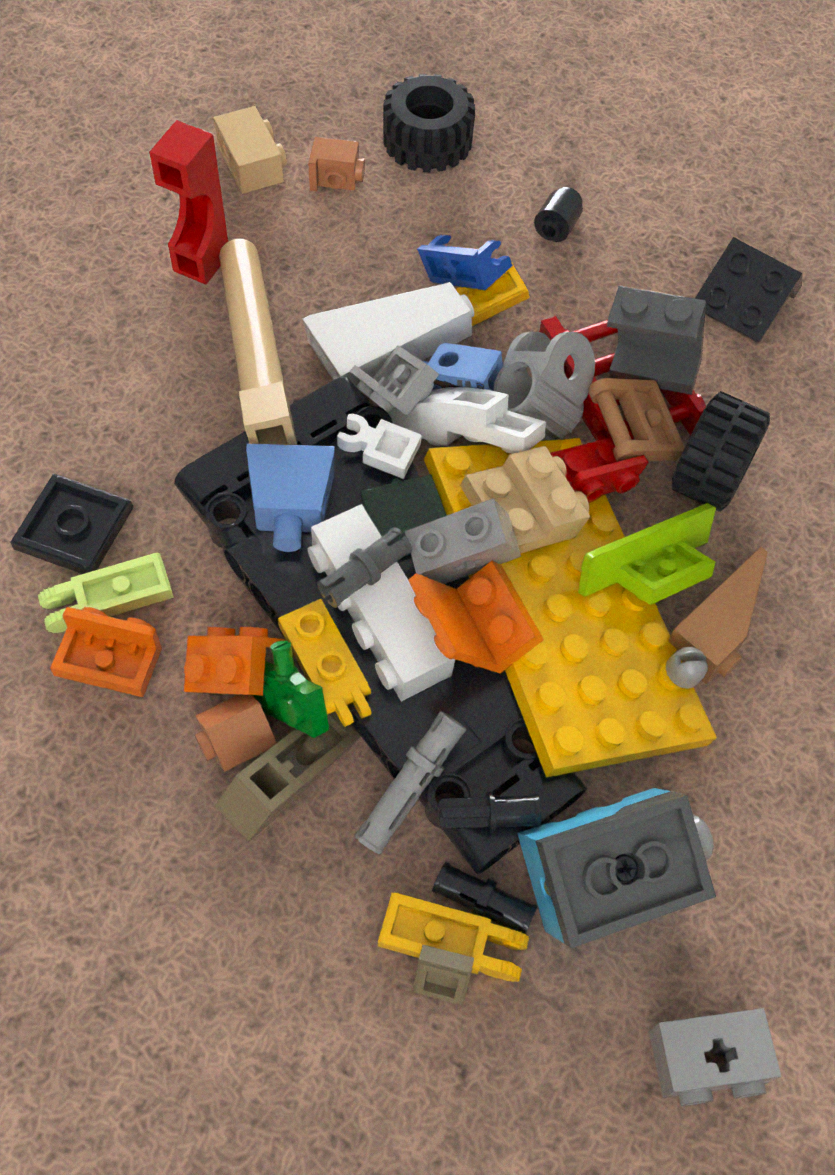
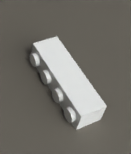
M361 504L312 526V546L308 547V554L317 572L322 573L325 571L328 576L349 561L350 553L357 548L366 549L382 536ZM396 562L381 573V578L373 586L364 585L341 602L338 608L341 611L348 610L355 622L352 624V629L358 643L364 650L370 648L378 661L375 664L376 672L387 690L394 688L399 699L403 701L451 677L455 659H449L444 656L434 642L436 633L429 619L424 617L414 603L416 594L401 567Z

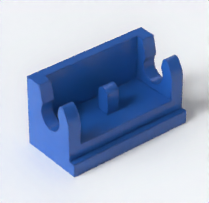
M439 235L428 245H421L417 249L428 277L433 283L445 284L450 282L453 286L486 290L513 266L509 256H502L498 259L491 258L492 252L501 245V241L496 240L487 241L479 249L445 246L444 244L450 241L451 236Z

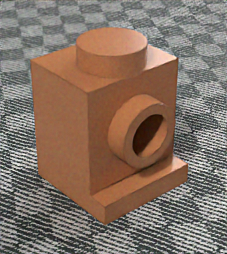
M322 137L314 138L308 162L310 191H317L318 186L355 190L356 182H363L365 174V159L359 158V142Z

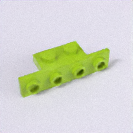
M706 503L586 553L581 566L582 572L578 593L586 597L618 583L635 594L640 600L652 605L712 577L716 561L695 548L708 543L716 507Z

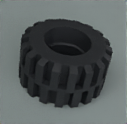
M419 74V77L409 76L404 78V82L395 83L393 90L387 91L383 103L384 147H387L386 152L388 155L395 157V162L399 165L408 164V169L414 171L417 168H422L423 172L431 173V169L437 168V171L440 172L445 171L447 165L452 168L459 165V159L465 160L472 148L475 120V104L472 94L467 93V88L463 84L457 85L456 80L452 78L445 79L442 78V75L434 74V76H427V74Z
M722 391L716 394L704 409L682 452L672 477V490L703 505L709 503L716 507L718 512L725 509L735 495L770 424V413Z

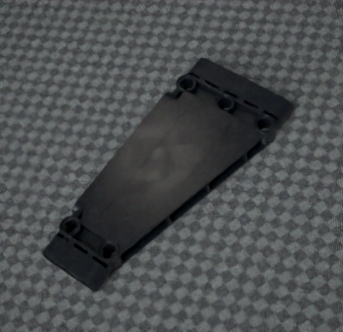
M345 376L334 379L289 406L297 445L335 446L334 479L324 521L362 504L380 535L384 536L391 528L396 527L402 531V534L397 537L399 541L402 537L406 536L405 531L440 518L413 462L404 479L362 463L364 451L347 452L337 446V435L339 432L351 436L358 434L356 431L347 428V417L349 414L362 416L368 425L375 429L381 419L393 423L389 413L383 408L373 406L349 378ZM246 431L181 469L175 478V486L208 527L213 543L223 548L225 558L234 573L282 635L283 633L278 625L279 617L322 599L371 689V694L365 696L372 712L371 715L362 719L353 703L347 705L354 719L352 725L394 779L407 761L406 753L410 747L418 745L440 711L451 716L467 729L442 764L444 770L439 777L434 776L419 796L420 802L425 807V814L434 826L440 828L437 818L438 803L435 798L442 793H449L457 798L485 797L486 792L490 791L493 792L494 797L531 796L538 794L541 803L540 825H543L571 806L586 792L587 787L574 772L546 778L536 750L532 753H523L514 747L512 741L516 739L527 740L533 747L534 744L505 670L502 673H497L455 660L451 677L403 701L399 699L394 688L387 690L384 687L375 668V664L378 661L370 648L364 650L358 643L352 629V624L355 622L348 610L341 611L338 607H332L328 603V600L332 598L331 595L324 599L317 587V582L326 578L327 574L325 571L318 573L310 560L308 547L312 546L311 532H302L300 549L284 552L273 547L274 531H260L256 529L246 451L249 440ZM228 518L236 520L235 522H232L230 524L220 523L222 520ZM411 553L397 561L407 579L416 573ZM469 576L446 583L445 585L457 589L469 579ZM534 827L495 828L494 833H488L486 828L442 830L478 875L520 845L517 833Z

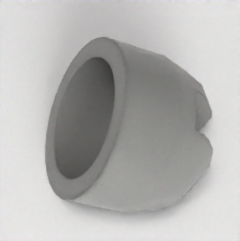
M683 647L677 650L666 662L668 677L681 688L689 689L695 687L708 671L705 655L694 647Z

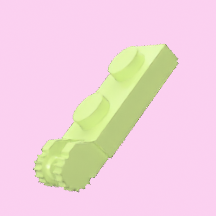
M153 553L71 577V581L54 585L52 588L43 589L38 595L42 608L53 609L71 604L77 600L78 604L71 606V608L82 610L84 607H92L104 612L109 617L174 598L160 553ZM66 608L58 612L54 611V613L46 616L44 622L48 632L59 633L66 631L67 625L62 616Z

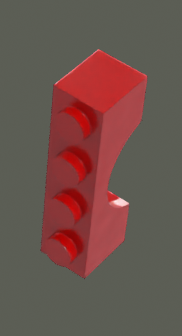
M176 120L149 151L155 184L178 193L180 198L177 224L168 243L173 271L207 285L221 267L220 250L228 242L214 136L212 133Z

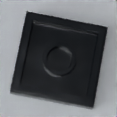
M53 473L10 543L14 550L80 574L98 570L130 515L133 505L131 500Z

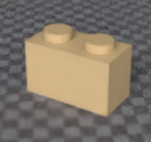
M256 106L213 117L217 146L242 194L284 182L282 167L287 165L285 151L280 143L276 144L274 142L270 122L268 119H262Z

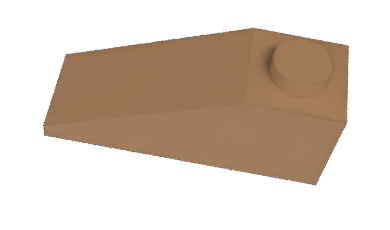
M762 547L752 554L677 625L668 640L677 650L683 647H694L703 652L708 665V671L702 679L705 684H708L718 673L725 678L743 658L737 652L748 634L768 554Z

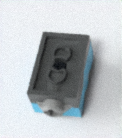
M652 788L625 797L621 802L605 807H595L577 813L576 817L560 822H549L540 825V827H534L517 833L544 930L570 948L716 897L707 866V860L711 857L714 849L713 837L705 821L692 813L688 796L685 794Z

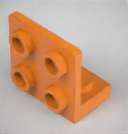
M490 561L457 589L418 573H415L408 579L416 594L414 603L424 617L429 619L436 633L434 642L440 652L449 659L459 660L477 668L481 667L502 673L512 663L516 662L544 640L501 564Z

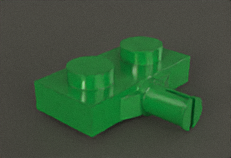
M275 642L270 646L274 664L265 660L263 696H253L260 703L264 713L315 738L329 730L323 689L321 686L307 680L298 672V669L294 666L291 642Z

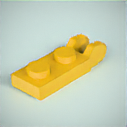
M392 892L378 939V947L419 958L422 945H427L474 957L471 973L478 975L480 971L488 976L518 982L522 972L519 966L510 961L485 956L483 952L486 940L511 950H525L528 946L529 936L507 927L492 924L489 918Z

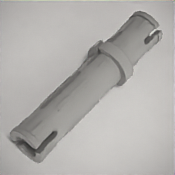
M442 711L438 713V716L418 745L410 747L406 753L408 759L403 768L391 782L367 820L356 832L355 837L359 839L360 843L373 852L382 854L390 838L404 821L423 790L434 776L439 777L443 772L444 767L442 764L467 730L462 724Z

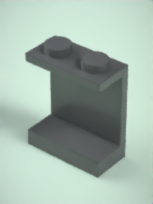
M619 286L607 320V327L618 329V345L610 367V378L656 380L659 389L692 395L702 362L706 300Z

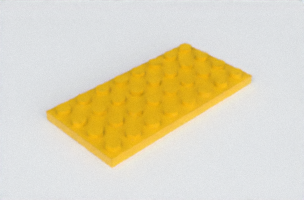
M580 438L539 441L531 449L546 446L551 453L582 445ZM492 444L429 448L424 461L445 516L472 506L460 487L466 475L503 466L511 453H507L501 447ZM602 495L597 500L589 503L588 514L590 518L576 537L521 553V557L501 564L544 639L532 650L512 663L511 666L505 669L546 778L704 747L711 744L717 738L695 688L686 689L677 686L666 673V662L677 649L668 641L670 634L656 604L650 605L640 600L635 594L618 583L586 597L578 593L582 572L581 566L585 554L625 537L606 495Z

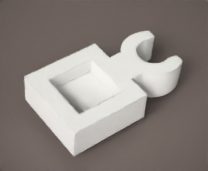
M349 414L347 417V428L356 431L358 434L351 436L339 432L337 435V446L347 452L362 450L364 451L362 463L404 479L421 445L422 435L383 419L380 420L375 429L370 427L362 416Z

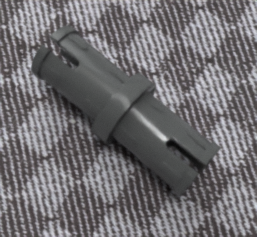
M393 527L366 549L357 548L350 553L348 562L326 578L317 582V587L324 599L331 595L332 598L328 600V603L332 607L337 608L341 602L364 585L373 586L380 580L383 571L412 552L408 538L404 536L398 541L397 537L402 534V531Z

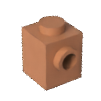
M237 695L195 716L202 731L194 736L206 761L215 758L224 772L269 750L277 743L263 709L253 695Z

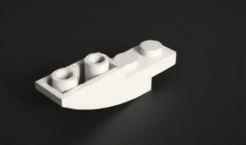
M469 387L433 389L427 398L415 405L408 416L396 407L389 413L393 424L421 434L422 439L435 446H448L463 435L469 441L489 443L501 447L507 453L514 454L531 449L545 438L546 421L508 411L509 394L487 389Z

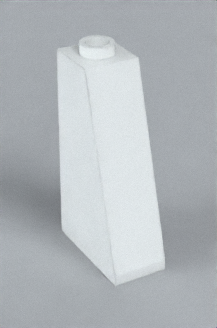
M449 282L312 314L303 318L309 344L332 379L346 376L356 386L360 379L350 372L354 365L373 378L397 345L418 359L425 360L435 353L439 345L443 343L456 344L472 335L471 317L474 316V309L465 294L460 296Z

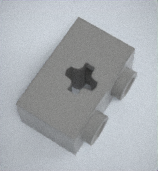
M494 499L405 531L412 547L411 556L416 573L443 584L477 573L490 561L502 564L521 557L509 514Z
M764 1008L660 1022L649 1031L663 1098L679 1096L681 1106L714 1101L712 1091L732 1089L734 1099L766 1094L765 1084L782 1077ZM711 1050L713 1055H723L725 1064L718 1068L716 1063H706L704 1054Z

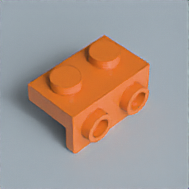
M66 607L62 616L67 629L50 667L53 675L144 697L162 650L156 629L148 622L138 618L122 620L109 617L104 612L92 607H84L82 610Z
M208 627L207 636H188L184 666V692L263 696L266 649H271L270 646L273 643L285 641V639L269 638L268 629L259 627H240L239 636H235L236 629L224 627Z

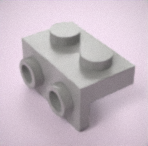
M398 345L373 378L356 365L350 371L360 379L356 387L388 413L396 407L406 416L409 415L418 402L427 398L433 389V382L439 375L429 365Z

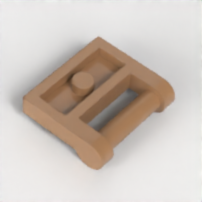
M603 378L589 386L588 392L592 402L599 405L614 442L613 454L616 462L644 455L648 461H676L681 457L684 445L656 380ZM615 399H618L635 440H632Z

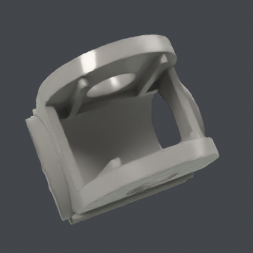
M524 332L518 335L511 343L503 367L496 377L493 391L509 394L508 411L546 421L545 438L541 441L563 440L564 436L572 433V430L579 423L584 410L583 401L588 395V388L592 384L595 372V358L591 344L585 336L578 332H562L552 340L541 332ZM571 355L575 367L572 376L568 379L564 373V362ZM526 367L530 368L532 377L528 375Z

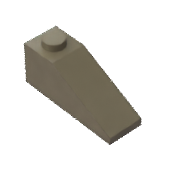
M335 711L327 715L328 731L313 738L294 729L238 773L215 804L218 811L248 842L273 822L360 738V735L350 725L346 727L342 725Z

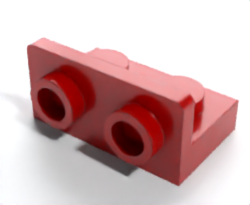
M612 437L550 453L552 457L558 456L564 461L567 470V481L574 492H582L587 497L589 503L608 493L617 491L618 494H622L631 490L639 483V476L649 463L644 455L616 462L613 454L615 445Z

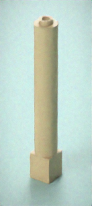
M233 239L223 245L219 258L241 389L239 391L241 410L249 444L297 445L258 250L248 240Z

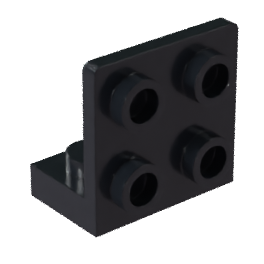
M733 237L695 299L706 300L705 314L755 342H760L788 297L794 299L802 287V273Z

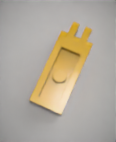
M322 599L279 617V628L288 643L291 642L292 652L307 680L321 686L323 689L327 715L335 711L344 727L354 723L352 714L347 707L351 703H353L362 719L371 715V709L365 699V696L371 694L369 684Z

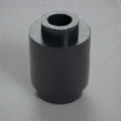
M561 187L549 195L534 219L535 229L541 237L554 242L564 241L568 237L583 211V201L580 194L573 188Z

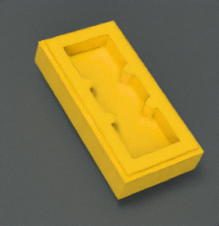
M514 265L486 290L466 287L456 289L460 296L465 294L473 306L472 326L530 298L529 291Z

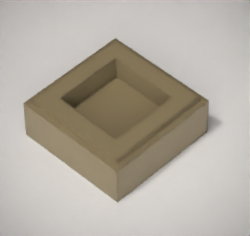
M422 945L412 992L463 1005L474 957Z

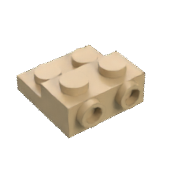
M546 446L510 454L503 466L468 474L460 485L472 506L494 499L509 514L520 553L574 538L590 518L587 497L580 491L574 492L566 479L567 470L564 461L558 456L552 457Z

